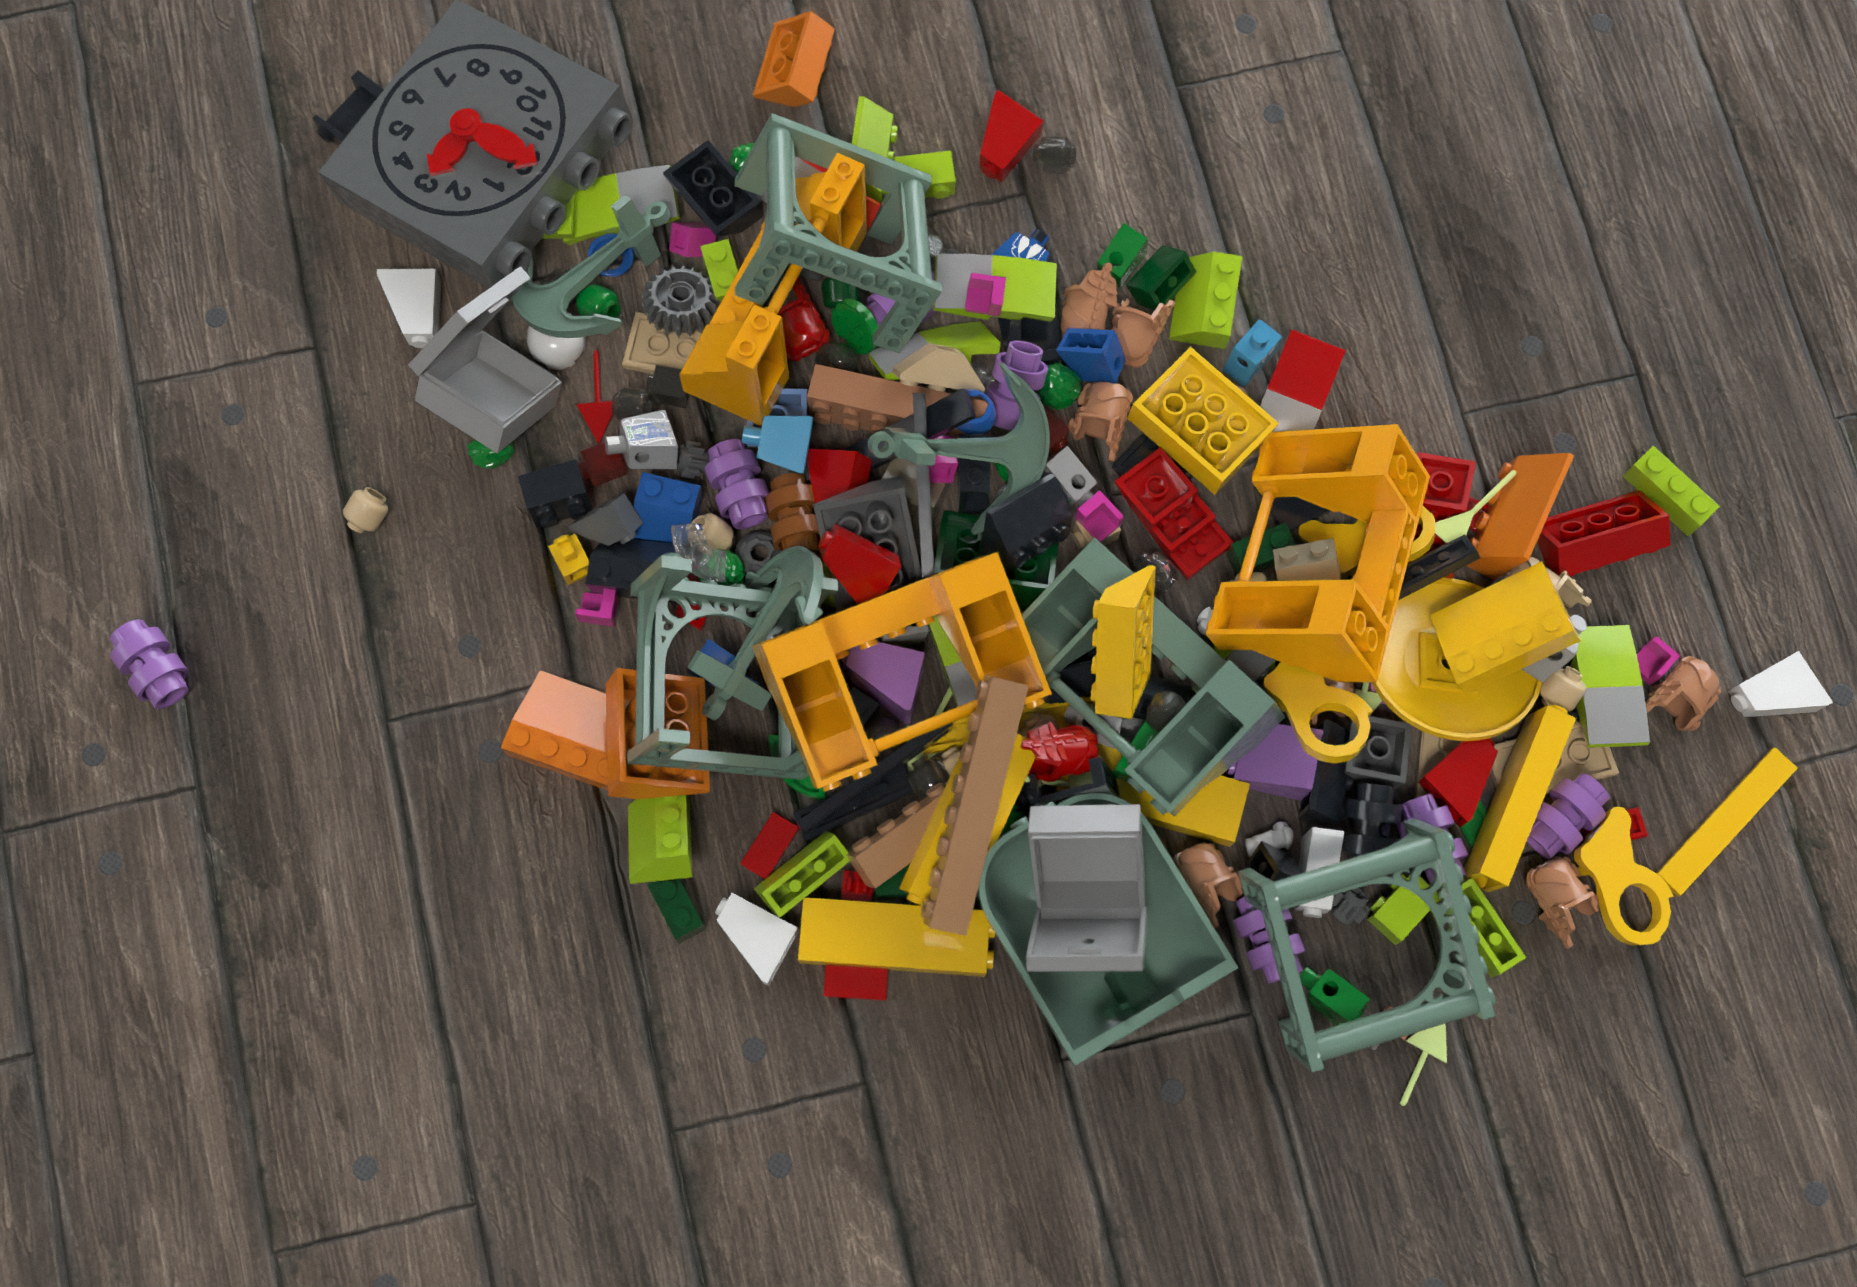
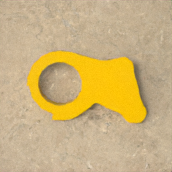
M1422 506L1418 521L1423 530L1420 536L1413 541L1408 562L1424 555L1434 541L1435 518L1432 512L1430 513L1424 506ZM1359 519L1354 524H1324L1317 520H1310L1300 525L1299 536L1304 543L1334 538L1342 579L1351 576L1352 580L1353 575L1357 571L1359 551L1364 545L1365 530L1368 523Z
M1280 662L1271 673L1264 677L1265 693L1277 703L1282 712L1286 711L1294 733L1307 754L1320 761L1335 764L1350 761L1364 748L1370 730L1368 716L1373 710L1357 694L1327 686L1323 676ZM1337 711L1350 717L1355 723L1358 733L1354 740L1345 745H1329L1315 737L1311 732L1309 722L1315 715L1321 712Z
M1614 807L1606 812V817L1601 824L1586 835L1583 844L1574 851V861L1579 865L1577 868L1580 876L1589 875L1595 882L1601 915L1609 933L1620 942L1631 946L1654 944L1661 940L1660 937L1668 927L1671 914L1669 898L1673 897V894L1668 884L1659 874L1634 862L1629 832L1631 827L1630 815L1623 807ZM1630 885L1640 888L1651 902V922L1647 929L1641 933L1632 930L1625 924L1620 914V896L1624 889Z

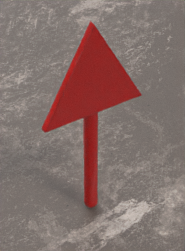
M594 350L595 402L576 405L600 445L619 400L601 402L599 351Z

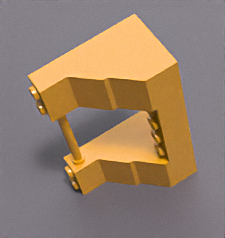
M837 153L827 172L813 173L811 177L795 178L796 198L804 216L818 232L836 245L857 252L867 234L865 164ZM765 220L758 237L712 320L706 325L679 374L683 391L762 426L764 416H769L789 379L782 317L777 314L803 268L791 263L768 307L762 308L763 305L735 296V287L759 248Z
M1398 424L1272 432L1259 448L1256 468L1252 472V483L1262 495V500L1238 581L1221 582L1219 592L1214 599L1211 618L1206 626V635L1218 650H1252L1290 666L1301 667L1336 682H1377L1430 475ZM1277 497H1298L1330 511L1341 512L1368 523L1365 530L1364 545L1359 551L1357 571L1353 575L1352 580L1250 582L1274 499Z
M998 552L970 560L814 621L808 626H801L752 646L767 687L801 753L814 788L819 789L822 787L825 792L841 786L840 780L852 775L853 780L864 777L871 773V767L877 765L875 757L879 756L878 752L970 716L972 712H976L978 699L874 741L872 738L867 739L837 660L850 655L848 649L859 645L860 649L863 650L878 644L876 638L888 634L889 639L906 633L905 627L916 623L919 628L935 621L934 615H936L953 644L957 655L973 679L976 688L979 681H983L984 676L988 675L1028 685L1024 702L1027 709L1045 703L1043 697L1052 693Z

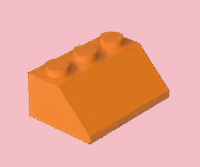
M812 11L775 22L753 96L757 99L791 107L814 102L818 92V84L825 69L824 64L828 50L832 45L831 40L835 28Z

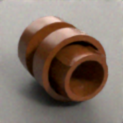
M789 473L776 477L770 483L772 492L765 497L768 518L776 522L771 527L774 548L783 551L790 547L802 546L820 557L821 553L818 544L821 538L813 506L815 503L812 485H808L806 477L800 473Z

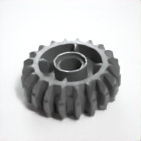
M684 264L681 269H676L671 265L669 271L661 268L659 275L652 274L650 282L645 283L642 294V308L645 315H647L649 324H654L657 331L664 329L667 336L671 332H676L678 338L682 333H687L691 337L694 330L702 333L703 326L710 323L720 305V301L715 298L710 278H708L706 271L698 273L696 266L689 270Z

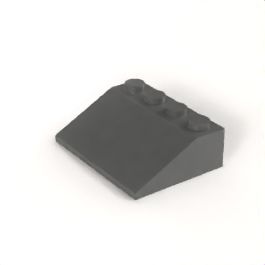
M901 476L872 481L813 504L820 538L826 530L830 532L835 523L899 555L901 567L886 593L922 580ZM827 567L829 578L837 579ZM838 580V591L833 594L836 611L840 612L858 604Z

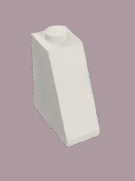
M377 269V276L405 339L409 345L416 348H424L439 331L441 279L436 269Z
M1799 651L1728 691L1733 706L1739 712H1742L1744 717L1817 712L1833 703Z
M1312 827L1302 836L1299 868L1302 873L1338 863L1340 861L1344 831ZM1334 895L1295 906V910L1303 911V915L1307 917L1321 918L1322 914H1326L1331 910Z
M731 893L728 899L724 897L715 912V914L719 915L717 922L763 984L770 986L799 930L796 926Z

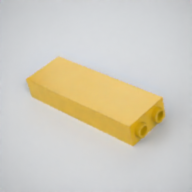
M1547 705L1526 716L1465 865L1466 875L1463 876L1464 882L1473 877L1479 888L1487 893L1509 886L1576 720L1575 717L1568 715V711L1563 707Z
M1019 734L1016 735L987 853L998 841L1035 759L1031 750L1020 748L1021 742L1028 739ZM960 756L899 889L908 893L906 899L921 906L924 900L929 899L932 887L929 886V877L932 868H937L939 855L936 853L937 844L940 837L945 836L947 824L944 823V817L947 807L953 804L955 793L952 792V785L956 774H960L963 764L960 761Z
M1098 743L1096 745L1099 752L1098 757L1101 756L1113 772L1123 755L1117 749ZM1220 775L1203 787L1174 817L1168 811L1162 815L1150 803L1153 797L1146 790L1140 794L1130 783L1117 778L1120 798L1132 805L1140 804L1141 813L1150 824L1228 847L1235 843L1250 783ZM1062 776L1059 780L1069 781V776ZM1051 785L1056 788L1055 792L1070 789L1069 787Z
M805 897L802 907L798 961L800 964L885 968L898 971L985 977L987 969H993L994 950H988L989 938H995V932L983 910L972 911L967 935L964 936L929 928L923 923L924 918L921 917L922 906Z

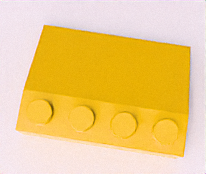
M1192 347L1133 403L1127 417L1129 421L1214 495L1238 472L1279 425V422Z
M1542 561L1430 615L1458 686L1466 694L1581 642Z
M1149 565L1106 588L1100 600H1095L1093 619H1097V628L1093 631L1092 646L1097 647V653L1093 657L1091 673L1096 674V683H1093L1091 688V701H1095V714L1132 719L1150 678L1155 566Z

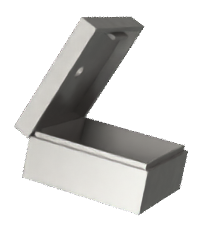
M521 266L459 309L408 364L416 375L420 376L415 401L496 453H499L556 407L562 384L558 377L482 330L531 278Z
M1140 804L1030 806L1028 835L1037 907L1026 955L1027 971H1143L1147 906H1145L1146 878Z

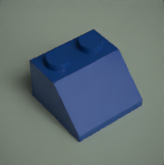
M642 472L634 500V509L643 521V524L635 530L637 536L633 539L690 545L689 527L692 521L698 517L703 500L701 486Z

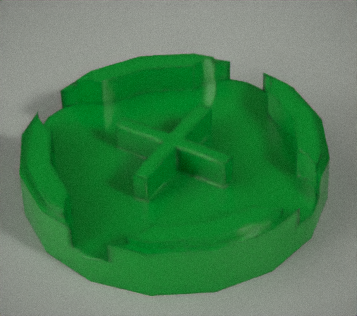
M846 298L833 308V327L839 338L844 337L847 341L845 345L848 349L857 354L866 355L878 347L873 344V335L878 329L877 322L862 303L855 299Z

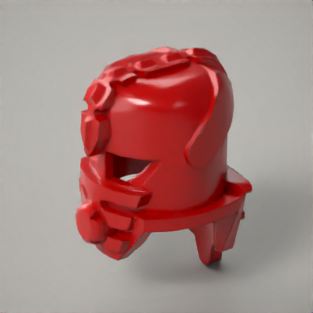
M799 276L792 287L798 299L783 306L777 314L782 317L787 360L796 362L824 348L830 338L829 330L825 328V324L820 319V315L816 311L814 303L811 302L809 294L806 293Z
M1049 722L1027 733L1028 740L1022 741L1020 748L1023 750H1031L1035 757L1028 774H1035L1039 779L1046 782L1059 780L1062 776L1080 775L1084 772H1089L1090 765L1088 759L1096 758L1099 754L1096 746L1098 745V737L1088 727L1082 725L1066 726L1056 730L1053 723Z

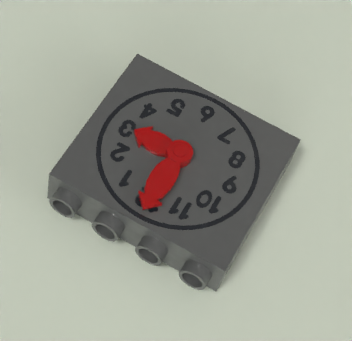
M455 0L318 173L339 203L490 288L520 266L525 272L527 271L531 263V251L544 234L552 235L560 228L565 218L566 204L578 189L584 191L592 186L599 173V162L612 145L615 147L622 145L629 137L633 126V117L621 88L616 83L460 0Z

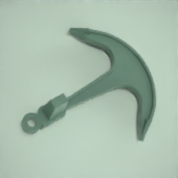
M627 195L621 197L611 205L620 226L618 236L552 283L545 285L532 283L534 265L532 254L531 263L526 271L531 278L511 298L522 319L536 331L558 338H580L600 333L608 335L622 325L621 319L597 313L593 314V316H572L567 314V306L574 296L627 248H632L646 267L661 256L652 234L654 226L663 225L669 220L670 211L667 205L662 201L653 202L646 208L645 215H641L632 199Z
M1003 362L1000 364L1007 387L1016 400L1020 411L1017 425L1007 435L989 438L927 440L922 434L911 433L904 428L885 427L884 432H875L868 441V448L876 457L887 458L893 453L898 459H907L915 465H934L936 455L994 462L1004 465L1009 475L1008 484L1004 492L980 515L971 530L973 535L984 531L987 510L1040 480L1049 453V424L1040 399L1030 386ZM881 441H885L883 448L878 449V444Z
M802 546L787 548L771 558L756 573L751 571L746 573L744 585L747 589L771 588V582L777 579V582L735 659L728 666L697 650L687 668L715 685L714 694L706 700L703 706L702 713L712 720L718 719L726 707V701L732 696L763 711L772 696L771 693L745 677L746 668L755 656L752 646L766 639L782 612L798 591L801 590V595L795 599V603L802 623L808 626L822 615V610L817 606L823 586V566L820 558L807 548Z

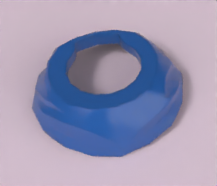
M605 234L597 237L590 244L588 257L618 235ZM627 248L621 254L623 262L618 268L603 270L600 275L605 277L624 275L632 266L634 259L632 248Z
M965 389L968 390L970 398L980 396L988 406L982 417L975 418L957 427V429L966 434H982L990 430L995 423V405L983 392L976 389Z

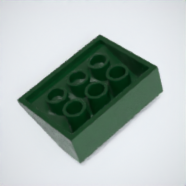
M943 510L934 564V575L982 557L980 552L983 532L973 535L971 532L980 516ZM1058 542L1049 547L1043 554L1036 555L1026 561L1022 567L1015 568L1006 574L1020 611H1026L1054 581Z

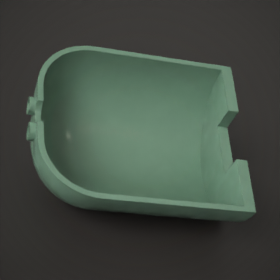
M1086 793L1071 797L1057 805L1052 801L1044 806L1132 804L1109 794ZM1142 813L1141 824L1146 878L1145 906H1147L1143 971H1027L1026 955L1037 907L1028 835V818L1024 817L1010 826L1012 831L1002 836L986 855L978 887L982 910L1073 1066L1113 1045L1238 969L1237 964L1164 845Z

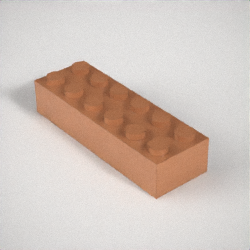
M815 364L807 401L809 416L813 417L817 423L827 425L832 422L841 424L843 428L857 431L863 429L874 434L914 414L913 393L925 394L926 407L951 395V393L919 386H908L892 380ZM970 398L976 418L982 417L988 404L983 400ZM955 428L941 436H953L954 439H958L959 434L966 433Z

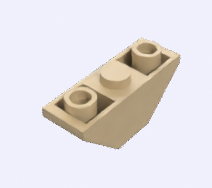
M927 343L895 365L892 371L900 379V383L908 386L917 387L918 383L929 384L928 388L945 392L946 388L957 389L956 392L960 389H976L983 393L985 391V387L965 355L953 347Z

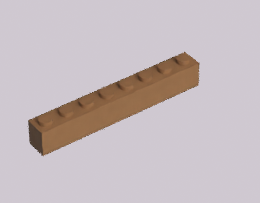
M985 675L984 680H980L977 685L975 698L978 699L976 712H972L968 720V730L971 732L968 743H964L961 749L960 761L963 764L960 774H956L953 781L952 792L955 793L952 806L949 805L945 812L944 823L947 824L945 836H941L937 844L936 853L939 855L937 868L933 867L930 873L929 886L932 887L929 899L924 900L921 909V917L924 918L923 923L929 928L964 936L967 935L1028 685Z
M1035 713L1023 721L1024 726L1017 731V734L1027 738L1029 731L1049 722L1053 723L1056 730L1060 728L1052 715H1039V713ZM947 782L934 785L926 792L928 796L923 800L909 803L902 809L903 814L895 820L892 818L886 820L877 827L879 832L870 838L864 837L852 845L853 850L846 856L866 886L876 889L912 862Z

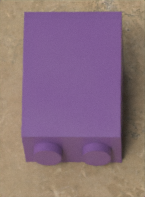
M881 642L863 650L860 649L859 645L848 649L850 655L842 658V669L846 670L847 680L902 722L911 724L924 669L925 652Z
M1278 724L1253 751L1230 766L1227 770V775H1231L1232 779L1250 783L1249 789L1301 801L1313 788L1318 759L1310 756L1303 750L1292 726ZM1311 728V732L1321 741L1323 730Z

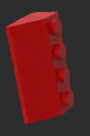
M1639 490L1547 517L1537 543L1549 569L1558 576L1563 571H1567V575L1572 577L1577 573L1591 569H1600L1604 565L1618 561H1627L1631 557L1645 553H1654L1658 549L1670 546V515Z

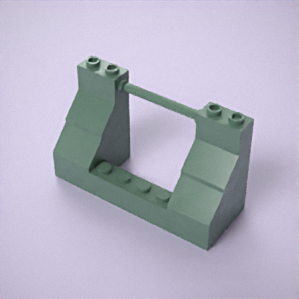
M1094 537L1022 614V618L1049 688L1054 689L1128 760L1127 764L1129 766L1125 771L1131 777L1127 781L1140 794L1146 790L1153 797L1150 803L1162 815L1168 811L1175 817L1203 787L1253 751L1285 716L1277 703L1230 660H1224L1155 596L1152 653L1160 660L1166 657L1172 662L1173 665L1170 669L1181 680L1188 677L1195 684L1191 689L1197 694L1143 751H1136L1098 714H1095V711L1060 679L1061 675L1059 673L1069 663L1095 648L1092 646L1093 631L1097 628V619H1093L1095 600H1100L1106 588L1134 573Z

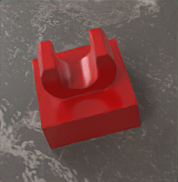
M844 870L840 900L872 902L873 888L865 885L858 872Z

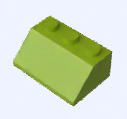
M859 96L852 144L894 160V151H890L891 143H896L898 126L893 125V114L866 97ZM865 183L866 196L882 203L883 194L888 192Z
M1210 252L1189 257L1197 272L1175 295L1169 340L1226 349L1231 336L1242 256Z
M688 795L636 799L628 805L630 884L693 877L690 802Z

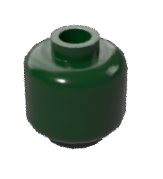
M828 276L821 283L823 303L828 309L835 308L838 303L846 298L861 301L859 287Z

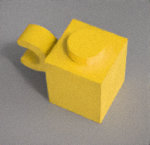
M568 534L562 535L555 539L552 545L548 546L567 585L587 576L589 560L576 534L571 536Z

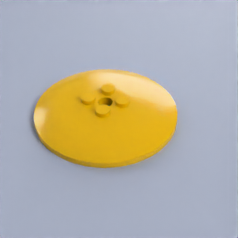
M1441 578L1398 600L1378 680L1371 683L1385 704L1396 715L1415 728L1444 739L1478 741L1507 732L1524 719L1538 698L1542 682L1520 669L1469 694H1466L1458 686L1452 671L1445 668L1441 660L1446 658L1430 615L1485 589L1464 580Z

